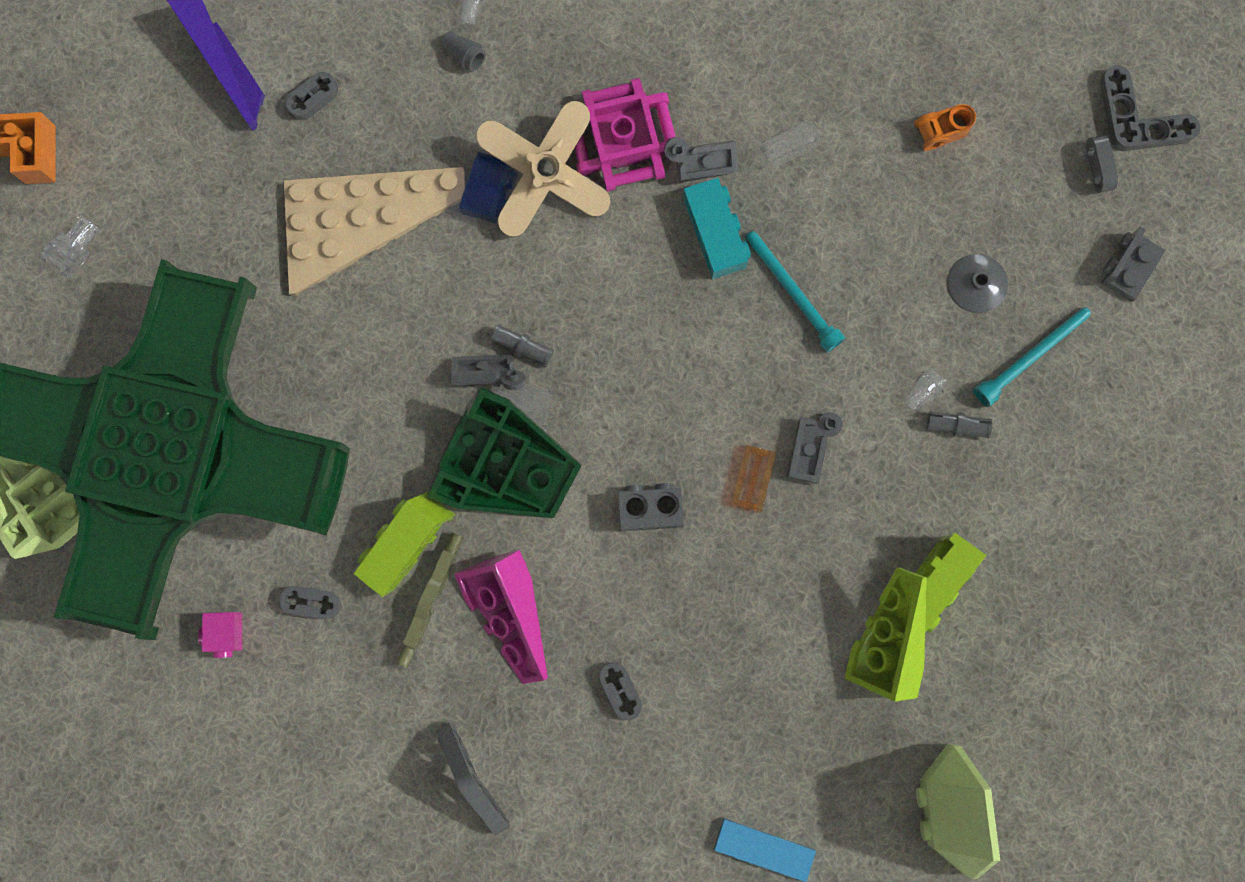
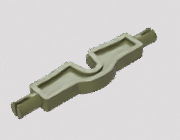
M452 532L445 550L440 555L402 643L404 646L395 663L408 669L414 651L418 649L434 612L435 600L441 595L457 558L456 554L464 539L461 535Z

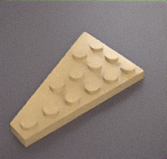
M464 167L284 180L290 296L300 295L299 293L316 283H321L330 275L338 273L359 261L358 259L370 252L382 248L391 240L403 236L433 216L436 217L443 213L445 209L466 199Z

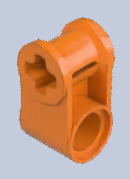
M958 104L938 112L928 113L916 119L914 126L920 130L924 141L922 145L923 150L930 151L966 137L975 124L976 112L969 105ZM953 119H962L966 126H958Z

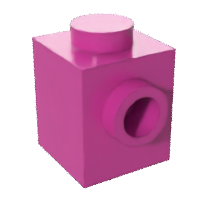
M202 613V627L198 630V642L202 646V652H213V658L233 657V651H242V613Z

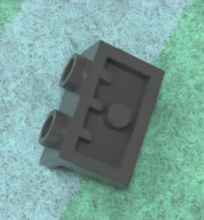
M1139 227L1132 234L1127 232L1117 246L1121 249L1117 258L1111 257L1102 271L1106 276L1101 283L1132 302L1137 299L1166 251L1143 237L1146 230L1142 227Z

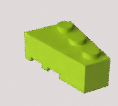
M428 492L407 501L403 499L393 510L392 514L395 517L391 523L383 525L374 538L378 541L373 548H367L357 560L360 565L354 572V575L382 598L394 591L417 563V558L428 543L432 544L437 538L435 534L443 523L450 522L455 516L442 503L427 497Z
M957 533L940 537L915 572L927 577L925 633L927 631L931 633L941 620L939 615L946 607L951 606L959 594L958 591L972 577L977 567L987 556Z

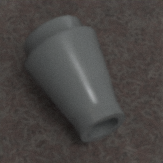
M452 31L447 32L442 38V47L447 49L464 70L476 71L483 64L486 53L482 49L481 44L459 36Z

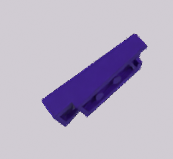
M167 0L252 131L257 129V118L265 95L219 24L212 22L203 0Z

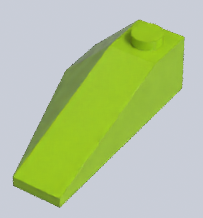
M896 568L879 598L880 605L875 614L869 616L865 623L866 630L860 640H856L851 648L844 679L894 702L918 698L925 660L927 577L903 568Z

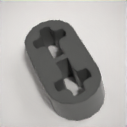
M319 72L291 92L286 99V107L291 116L298 120H306L332 101L338 93V85L334 77L329 73ZM321 82L325 85L328 84L329 90L327 92L320 90L318 84ZM298 100L302 103L305 102L306 108L304 110L297 108L295 102Z
M1105 135L1088 138L1086 151L1095 190L1098 193L1113 191L1117 188L1118 175L1110 141Z
M290 586L281 593L279 598V604L283 611L288 614L304 617L331 619L339 613L341 608L340 599L335 593L311 588ZM295 591H297L299 598L308 599L307 605L298 604L293 610L292 604L287 602L288 596H294ZM328 596L329 602L333 603V609H328L326 614H322L323 609L313 607L314 600L324 601L325 597Z
M619 663L607 664L600 672L601 685L617 716L623 720H633L639 716L642 710L641 699L626 669ZM613 668L615 672L621 670L623 674L619 678L622 689L618 691L612 682L607 684L605 678L609 675L607 670ZM625 692L629 701L635 699L637 705L633 707V714L629 715L627 711L621 712L619 710V707L622 705L619 694Z

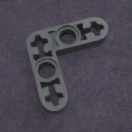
M1114 65L1102 75L1100 79L1110 138L1116 149L1131 151L1186 144L1199 134L1200 123L1195 116L1190 114L1139 120L1129 71L1121 65ZM1113 75H1115L1116 79L1122 80L1118 87L1114 81L1109 80ZM1115 102L1124 103L1128 113L1126 115L1117 114L1114 111L1113 104ZM1130 120V121L1125 125V128H1124V123H1123V122H1126V121ZM1182 124L1186 128L1190 127L1191 130L1187 134L1184 130L1175 131L1171 134V130L1177 129ZM1151 126L1159 128L1162 132V138L1159 140L1151 138L1148 134V128ZM1124 129L1127 135H1132L1128 142L1126 138L1120 137Z
M448 723L436 731L456 784L465 799L494 835L509 828V822L499 804L477 777L464 743L453 724Z

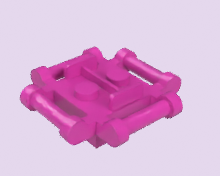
M639 77L630 79V83L592 92L590 89L581 91L583 103L590 112L589 125L598 158L589 160L582 134L574 148L578 161L576 165L577 172L587 176L601 170L607 192L616 190L617 186L654 177L656 180L665 178L661 156L665 155L664 145L669 138L676 137L667 106L670 103L668 94L662 92L646 96ZM650 108L657 110L665 142H658ZM651 158L652 166L615 175L612 174L611 168L616 167V169L643 163L644 160Z

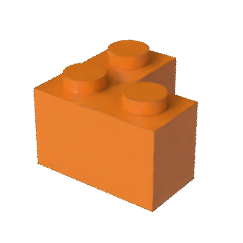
M41 112L0 114V157H10V173L23 183H56V126Z

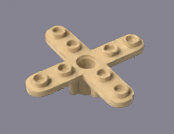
M571 101L565 104L539 147L496 121H486L478 128L476 139L479 146L484 151L523 174L498 217V226L505 235L518 236L527 229L549 191L590 216H600L609 209L610 196L608 192L565 164L590 121V112L583 103ZM540 160H548L552 164L553 172L550 176L545 177L538 172L537 164Z

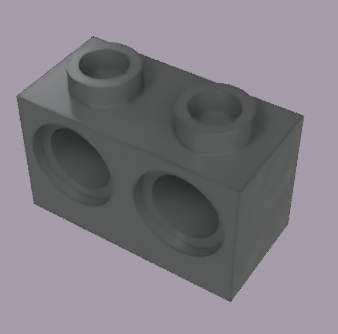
M673 483L656 484V489L643 490V485L625 486V491H620L618 494L621 531L682 528L684 522L681 488H674ZM662 498L671 499L675 505L674 511L670 514L661 513L657 508L658 501ZM631 500H638L643 504L644 511L638 516H632L626 510L627 503Z

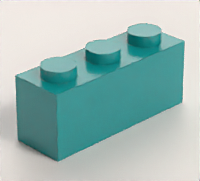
M717 177L684 188L682 198L712 280L746 269L751 253L747 242L740 239L738 231L741 230L737 214H731L728 203H731V198L727 187L721 186Z

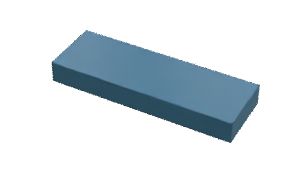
M725 818L723 819L714 847V851L803 882H807L816 853L815 849Z

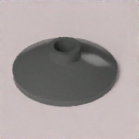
M973 254L963 257L954 264L948 276V289L953 300L961 308L974 313H984L993 310L1004 300L1008 290V279L1004 269L996 260L986 255ZM976 277H983L985 285H979L976 282Z

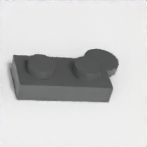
M672 137L664 145V154L668 159L676 162L677 176L681 181L738 172L736 142L733 140L688 147L684 139Z
M513 354L452 357V385L502 384L505 389L518 390L526 384L525 374L514 369Z
M827 412L818 421L800 417L787 478L813 484L819 483L828 442L827 438L836 436L843 427V422L838 414Z

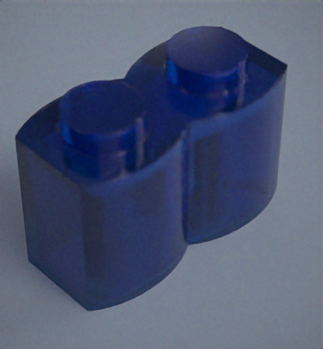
M478 152L459 208L461 213L496 224L499 214L507 202L505 199L508 189L513 190L518 173L496 157Z

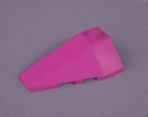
M520 550L497 555L455 573L454 576L466 604L471 611L477 608L481 611L488 622L483 626L487 634L493 633L504 644L501 648V654L521 683L526 684L546 680L548 675L533 583Z

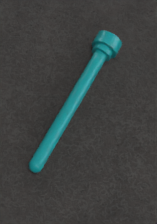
M750 231L746 236L747 241L818 331V338L821 340L819 344L824 351L828 353L846 339L839 328L835 329L833 326H828L755 231Z
M1083 307L994 380L989 379L979 383L973 388V394L985 407L993 405L999 400L1002 388L1087 320L1091 315L1090 309Z

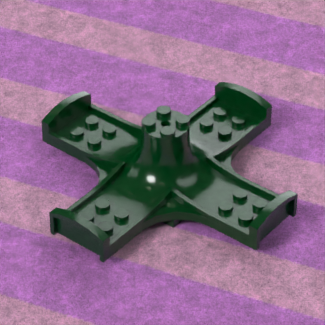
M161 259L139 333L128 354L113 367L103 365L101 373L89 378H67L0 363V457L37 465L57 474L67 485L65 492L73 494L79 513L77 540L53 618L76 620L133 634L135 638L141 640H156L159 627L153 626L175 549L180 539L198 523L219 515H244L327 536L341 495L350 447L338 441L269 426L250 418L234 401L227 380L230 358L247 299H254L257 287L247 278L239 277L237 283L180 270L169 261Z

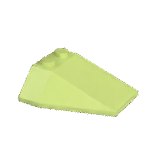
M0 457V540L10 556L18 559L63 546L77 534L79 513L74 496L71 493L65 492L67 485L57 474L40 466Z
M947 744L921 777V788L916 789L917 803L919 808H923L925 818L924 821H920L921 836L923 841H927L932 849L970 879H978L1000 861L992 792L962 747L956 744Z

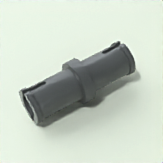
M499 324L496 326L490 341L515 352L514 356L516 357L524 356L544 367L548 365L554 351L552 348L550 349L530 340V336L527 334L519 335Z
M930 410L928 413L927 430L954 433V436L957 437L965 434L990 438L992 419L965 416V413L957 412L954 415Z

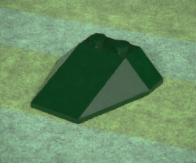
M480 387L466 405L441 456L427 497L456 509L554 518L581 468V463L511 400Z

